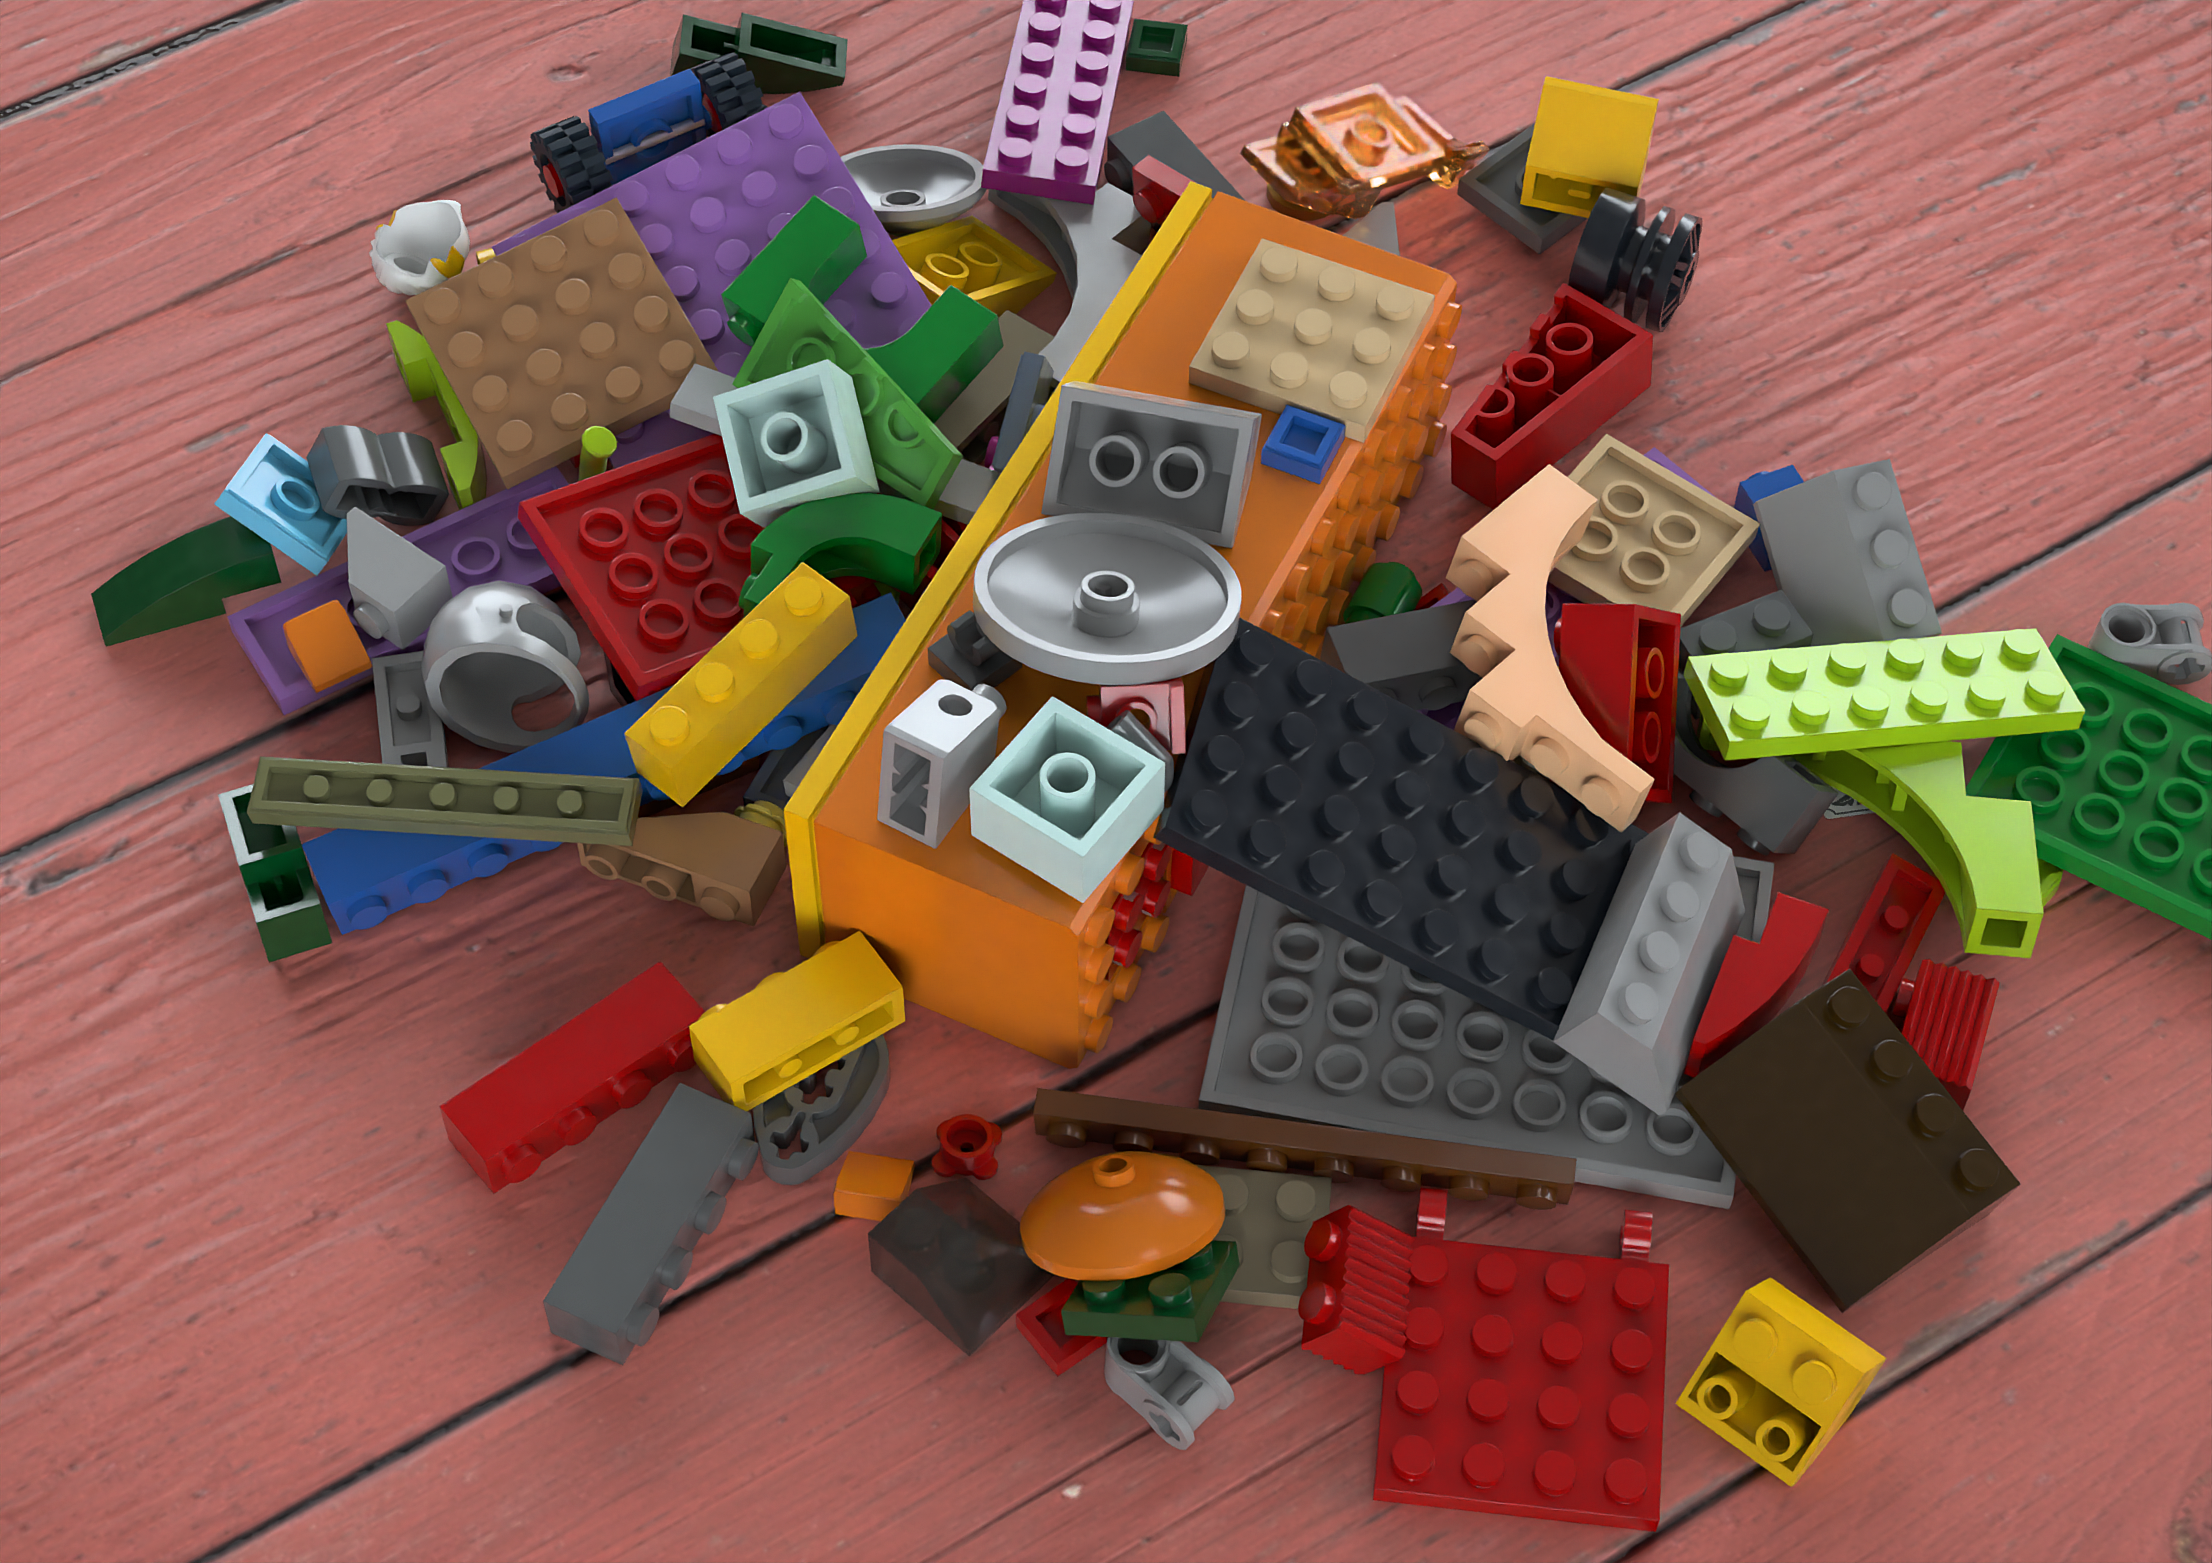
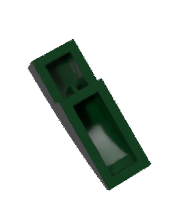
M746 13L741 14L737 28L683 14L673 43L670 76L725 54L735 53L738 59L742 58L746 63L747 72L751 70L755 77L754 84L756 88L760 87L762 94L808 92L842 86L846 73L848 39Z
M230 516L186 533L149 552L115 574L91 593L102 637L107 647L226 614L222 601L223 598L281 583V578L271 544Z
M253 784L218 794L261 940L268 961L273 962L331 944L332 940L296 826L252 823L247 814Z

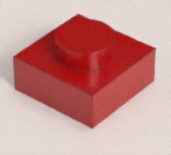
M1069 1278L1016 1314L1017 1329L1057 1377L1106 1344L1108 1337L1065 1335L1061 1310L1077 1285L1074 1279Z

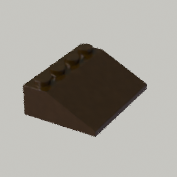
M1848 969L1800 999L1679 1088L1675 1093L1685 1109L1842 1313L1988 1216L2020 1185L2017 1178L1851 969Z

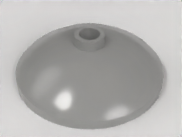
M916 144L888 145L863 149L841 156L842 161L887 233L894 236L903 237L941 226L970 210L987 190L986 188H981L982 163L968 154L949 148Z

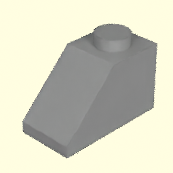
M354 507L347 513L348 583L355 606L354 618L359 626L370 636L376 639L383 636L404 650L431 625L432 620L443 605L453 598L446 566L357 507Z

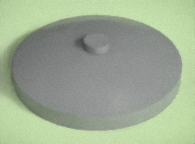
M1075 513L1039 519L1019 526L999 537L984 551L975 569L973 610L977 623L989 640L1001 651L1028 667L1072 681L1100 685H1139L1181 677L1206 666L1218 658L1233 641L1239 625L1241 587L1238 577L1228 561L1210 545L1181 529L1137 516L1113 513Z

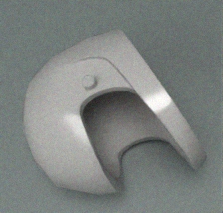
M500 580L468 587L447 601L432 620L424 643L421 664L430 705L448 728L474 744L507 753H516L582 725L588 712L589 694L585 681L576 668L581 651L571 619L553 601L533 587ZM566 683L573 693L575 700L568 718L554 728L536 732L526 731L517 726L511 714L514 706L538 700L557 691Z

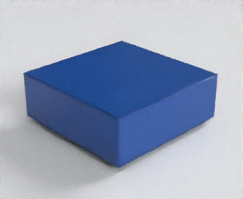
M1286 405L1262 448L1261 464L1320 484L1344 441L1346 425Z

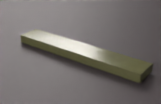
M260 756L247 814L254 824L633 846L643 789L638 778Z

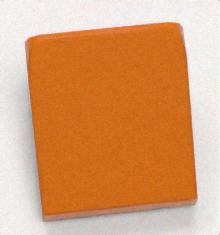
M337 599L290 619L283 624L289 651L315 693L373 667L344 607Z
M848 1151L833 1192L835 1214L902 1224L915 1161Z

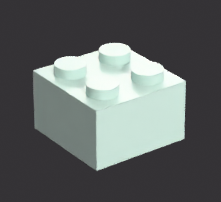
M826 359L713 397L740 514L766 528L782 514L809 501L852 493H880L853 379L830 360Z
M1052 696L969 788L971 835L1084 903L1163 811L1165 762Z

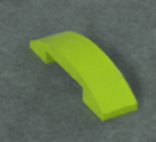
M398 320L387 323L386 326L395 362L412 401L416 402L436 396L456 443L440 448L448 484L459 510L485 499L487 475L481 441L424 336Z

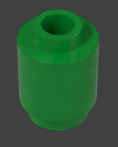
M1379 562L1370 565L1343 613L1344 624L1414 611L1422 597V588L1415 574L1408 567L1398 562Z

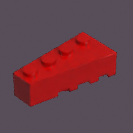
M1563 282L1554 294L1553 306L1546 315L1539 314L1530 326L1529 338L1519 351L1512 350L1502 364V373L1493 385L1487 384L1452 430L1451 484L1493 510L1547 465L1553 466L1651 386L1653 334Z

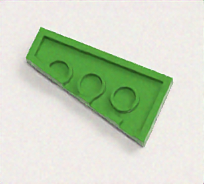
M790 278L732 385L741 388L826 359L830 360L853 379L876 477L912 501L934 509L963 455L801 281Z

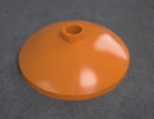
M1138 1151L1115 1152L1084 1161L1059 1174L1044 1185L1023 1212L1020 1221V1234L1027 1256L1040 1268L1050 1273L1083 1281L1131 1279L1170 1268L1202 1250L1213 1240L1223 1225L1226 1212L1222 1189L1216 1179L1187 1160L1158 1153Z

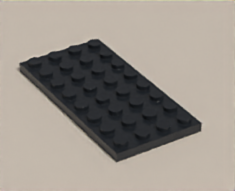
M1239 618L1237 633L1231 644L1218 658L1205 666L1185 731L1186 753L1178 754L1174 767L1173 782L1167 790L1164 809L1159 816L1153 838L1554 1041L1635 844L1649 833L1632 824L1622 833L1600 816L1589 811L1583 803L1555 783L1511 760L1506 761L1502 755L1494 751L1489 752L1483 749L1477 742L1250 622Z

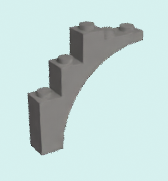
M1109 183L1096 191L1094 205L989 189L988 200L1020 220L1046 246L1061 268L1072 298V307L1066 320L1054 339L1038 353L1046 357L1054 370L1046 403L1149 246L1151 222L1144 219L1137 211L1132 195Z

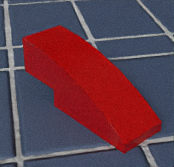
M1778 892L1759 943L1733 935L1695 1033L1684 1074L1696 1077L1768 1024L1784 1007L1804 977L1817 949L1829 909Z

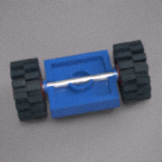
M728 53L588 109L591 136L588 126L584 122L581 123V119L578 116H572L533 132L530 136L532 140L530 147L535 155L532 157L534 164L540 170L538 174L540 181L547 188L546 194L549 200L554 202L555 211L559 213L706 139L707 136L710 137L768 108L762 103L761 97L764 96L760 87L756 88L754 84L755 77L751 70L747 72L746 63L742 58L738 59L737 54Z

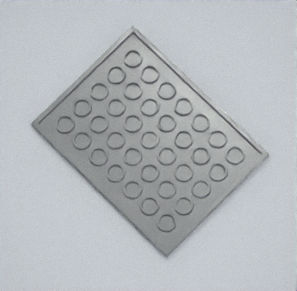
M1733 856L1745 907V913L1736 936L1759 943L1768 920L1774 863ZM1246 885L1199 1096L1198 1109L1576 1158V1182L1730 1209L1734 1195L1736 1174L1685 1109L1675 1093L1668 1111L1659 1116L1554 1043L1553 1040ZM1685 1068L1675 1093L1694 1078L1684 1074Z

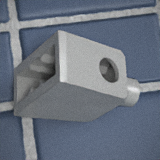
M938 680L889 723L883 732L878 821L934 849L937 848L970 804L969 788L995 760L999 720L1007 709L1003 696L996 689L986 684H978L970 691L950 680Z

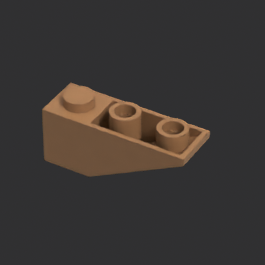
M727 812L638 818L633 846L577 843L581 865L587 867L589 871L598 877L607 880L618 878L644 887L650 894L659 899L668 901L677 899L702 908L707 914L718 920H736L753 927L786 869L783 833L781 831Z

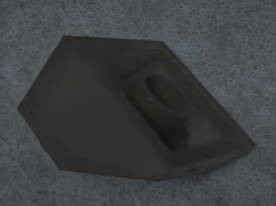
M967 1178L915 1189L868 1233L871 1272L968 1356L973 1354L1055 1275L1040 1268L1027 1256L1022 1244L1020 1222Z

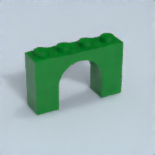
M813 195L721 294L729 317L727 325L732 333L743 343L753 347L790 278L801 281L824 305L829 297L867 257L859 224ZM950 285L903 336L888 344L874 348H865L864 350L934 424L1004 345L998 316Z

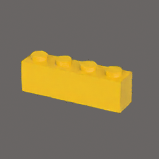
M802 562L624 733L636 771L681 807H684L858 636L850 596Z

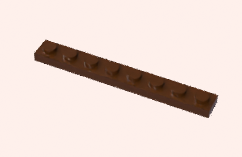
M1037 1088L1033 1112L1036 1135L1046 1136L1048 1142L1062 1147L1079 1148L1085 1146L1086 1141L1112 1144V1148L1117 1152L1138 1151L1152 1153L1153 1150L1179 1153L1181 1159L1197 1165H1215L1219 1163V1159L1246 1162V1166L1249 1169L1257 1171L1284 1173L1286 1168L1313 1171L1314 1176L1331 1177L1332 1183H1348L1353 1181L1354 1177L1381 1180L1380 1184L1383 1187L1401 1192L1418 1191L1421 1185L1448 1189L1449 1195L1469 1201L1485 1200L1489 1194L1516 1198L1515 1201L1518 1205L1530 1209H1552L1556 1207V1203L1568 1205L1575 1181L1576 1158Z

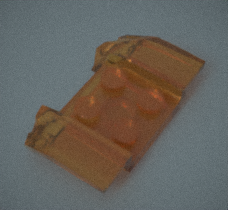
M1376 82L1295 107L1291 120L1281 125L1277 136L1244 145L1240 154L1284 200L1321 213L1357 219L1369 214L1381 190L1425 175L1438 185L1448 190L1459 183V178L1467 170H1472L1486 156L1490 149L1482 140L1473 143L1457 140L1442 129L1407 96L1393 99Z

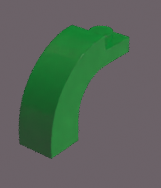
M852 493L818 499L789 510L772 521L751 543V575L742 587L738 602L739 607L744 609V618L802 562L826 579L842 576L865 577L913 595L940 554L943 513L907 499L875 493Z

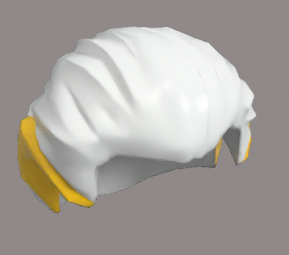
M437 200L406 205L399 210H394L388 225L380 224L376 227L375 239L371 241L372 250L369 254L372 258V266L376 272L377 279L389 291L397 294L404 293L409 296L418 295L462 273L464 261L469 253L470 239L462 219L461 204L458 202Z

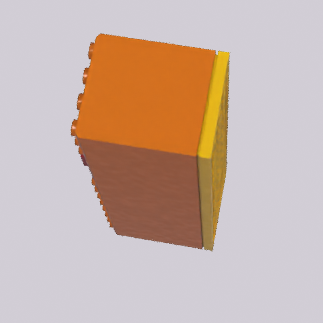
M1190 181L783 809L800 955L810 959L824 944L835 940L842 941L852 934L861 931L903 986V997L908 1001L1068 1069L1078 1068L1088 1050L1097 1054L1102 1050L1113 1025V1017L1108 1014L1115 1001L1118 999L1127 1003L1131 999L1138 985L1142 970L1141 966L1136 964L1144 950L1155 953L1165 938L1169 926V917L1163 915V913H1166L1178 891L1193 896L1209 866L1153 838L1159 820L1158 816L1086 901L1082 903L972 836L970 804L942 842L934 849L877 820L884 729L935 682L946 680L928 664L927 648L948 634L947 627L949 624L969 610L974 613V574L977 563L984 551L1007 532L1024 524L1052 517L1051 515L1041 514L1061 386L1072 381L1262 414L1252 477L1234 546L1228 548L1212 544L1208 545L1228 561L1238 577L1241 587L1240 618L1320 659L1325 637L1323 634L1329 624L1337 626L1343 623V613L1352 598V593L1348 592L1353 581L1360 583L1368 567L1375 562L1376 550L1372 549L1378 538L1388 541L1396 528L1400 516V507L1396 505L1401 496L1412 499L1416 494L1424 472V466L1420 465L1425 455L1435 458L1444 442L1447 424L1441 423L1440 419L1448 406L1452 392V386L1445 384V379L1452 369L1457 353V346L1450 344V339L1456 331L1462 313V305L1455 303L1457 282L1449 273L1219 191L1212 198L1211 188ZM1262 238L1435 295L1433 313L1365 442L1345 437L1320 484L1261 464L1262 448L1281 414L1188 383L1189 366ZM1022 663L1020 670L994 688L1003 696L1007 707L1005 714L999 720L995 759L1052 696L1086 716V696L1099 695L1098 684L1059 678ZM1205 666L1181 676L1184 685L1185 731ZM1130 710L1142 725L1147 723L1149 715L1144 710ZM1167 750L1173 757L1175 767L1178 754H1172L1171 750Z

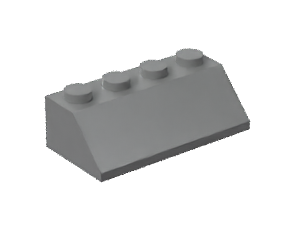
M1680 812L1635 844L1553 1041L1659 1116L1666 1113L1669 1109L1688 1060L1695 1033L1733 935L1737 934L1745 913L1732 849Z

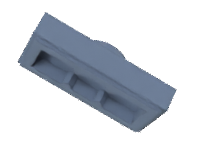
M1025 351L1024 355L1021 354L992 462L993 468L999 473H1002L1045 406L1054 370L1043 355Z

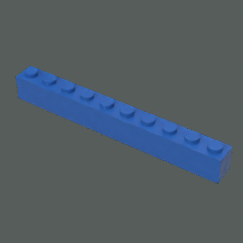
M891 592L852 609L858 636L716 775L730 773L746 760L769 750L788 748L806 734L829 724L838 725L906 621ZM673 686L479 769L638 778L643 789L640 806L654 800L670 799V797L636 771L624 733ZM338 828L303 843L302 847L327 906L341 934L344 935L356 929L372 928L384 921L390 914L416 903L432 902L443 896L450 888L476 877L492 876L504 869L508 863L536 851L552 850L563 842Z

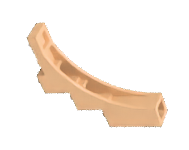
M1549 464L1461 537L1447 573L1446 579L1460 588L1467 596L1477 601L1465 612L1450 653L1464 663L1469 670L1482 677L1469 690L1454 731L1477 742L1483 749L1502 755L1506 761H1513L1520 755L1532 764L1538 772L1549 777L1583 803L1589 811L1600 816L1622 833L1637 818L1655 779L1602 740L1571 696L1555 662L1548 637L1545 614L1548 577L1557 563L1581 541L1598 499Z

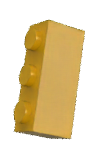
M858 931L842 941L835 940L824 944L810 959L786 972H776L767 976L754 990L731 1003L718 1004L704 1012L697 1022L689 1026L694 1061L724 1102L749 1111L905 1022L903 986L862 932Z

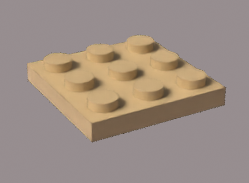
M1262 238L1189 366L1188 383L1278 414H1282L1286 405H1290L1346 425L1345 437L1364 443L1433 313L1435 295Z
M1605 434L1568 476L1569 479L1598 499L1581 541L1557 563L1548 577V582L1583 603L1637 604L1681 614L1682 626L1753 542L1760 523L1610 435Z

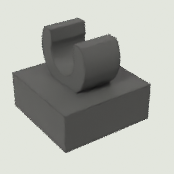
M971 610L949 624L947 627L948 634L927 648L928 664L944 679L950 680L970 691L978 684H986L995 688L1022 668L1021 662L1001 651L983 633Z

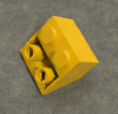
M1546 76L1527 157L1520 204L1589 218L1600 194L1606 187L1639 197L1659 99Z
M1770 1277L1745 1291L1675 1404L1792 1487L1851 1415L1887 1358Z

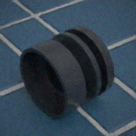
M1606 187L1594 205L1583 230L1573 260L1568 285L1609 309L1620 292L1626 293L1624 318L1636 323L1648 304L1646 328L1663 332L1670 323L1677 307L1684 301L1692 283L1699 260L1698 249L1702 232V218L1685 213L1673 233L1675 209L1663 206L1650 227L1647 228L1644 227L1645 199Z

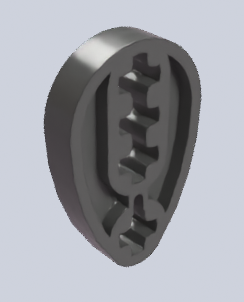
M883 1034L837 1060L838 1069H830L825 1076L826 1097L818 1096L813 1104L804 1102L803 1094H812L817 1086L815 1072L753 1108L756 1142L759 1144V1154L763 1170L770 1179L783 1185L803 1183L834 1163L860 1137L873 1120L889 1088V1052ZM801 1129L800 1142L802 1152H793L788 1160L779 1158L778 1148L787 1149L791 1142L794 1141L797 1132Z

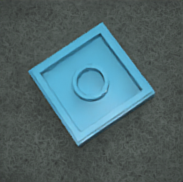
M267 433L214 503V505L316 576L329 561L347 534V519L338 518L323 511L308 461Z

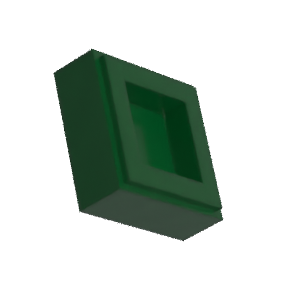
M1134 19L1126 54V70L1179 77L1187 42L1188 25Z

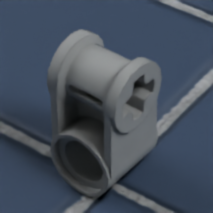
M2188 603L2169 605L2113 604L2103 612L2087 647L2168 684H2190L2201 680L2212 671V653L2203 646L2200 633L2204 623L2202 612L2195 605Z
M1108 1337L1104 1364L1106 1383L1115 1394L1119 1395L1143 1416L1162 1439L1179 1450H1186L1194 1442L1193 1432L1216 1409L1226 1410L1235 1400L1234 1392L1224 1376L1205 1359L1196 1356L1180 1341ZM1140 1350L1150 1355L1153 1360L1147 1364L1134 1365L1123 1360L1120 1355L1126 1351Z

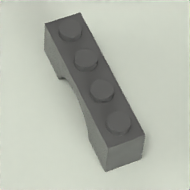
M1678 668L1673 778L1678 776L1693 788L1689 797L1703 810L1716 817H1721L1724 813L1741 827L1737 832V836L1755 851L1766 856L1771 851L1773 853L1795 854L1839 793L1791 755L1762 757L1751 764L1737 768H1731L1714 759L1703 748L1695 734L1691 720L1692 692L1683 676L1684 672Z

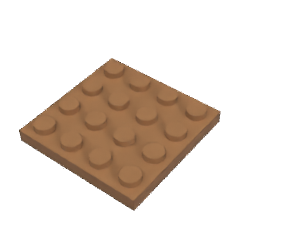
M617 197L405 300L410 313L507 490L580 454L583 446L582 435L591 426L605 427L616 436L670 409L672 399L694 364L718 371Z

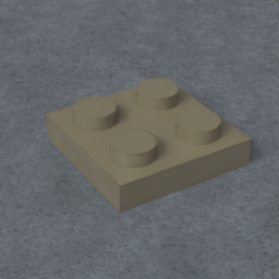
M1197 1165L1216 1179L1223 1192L1226 1211L1225 1219L1213 1240L1236 1241L1240 1266L1220 1302L1298 1309L1300 1297L1307 1287L1309 1257L1304 1252L1305 1238L1313 1225V1221L1329 1214L1332 1178Z

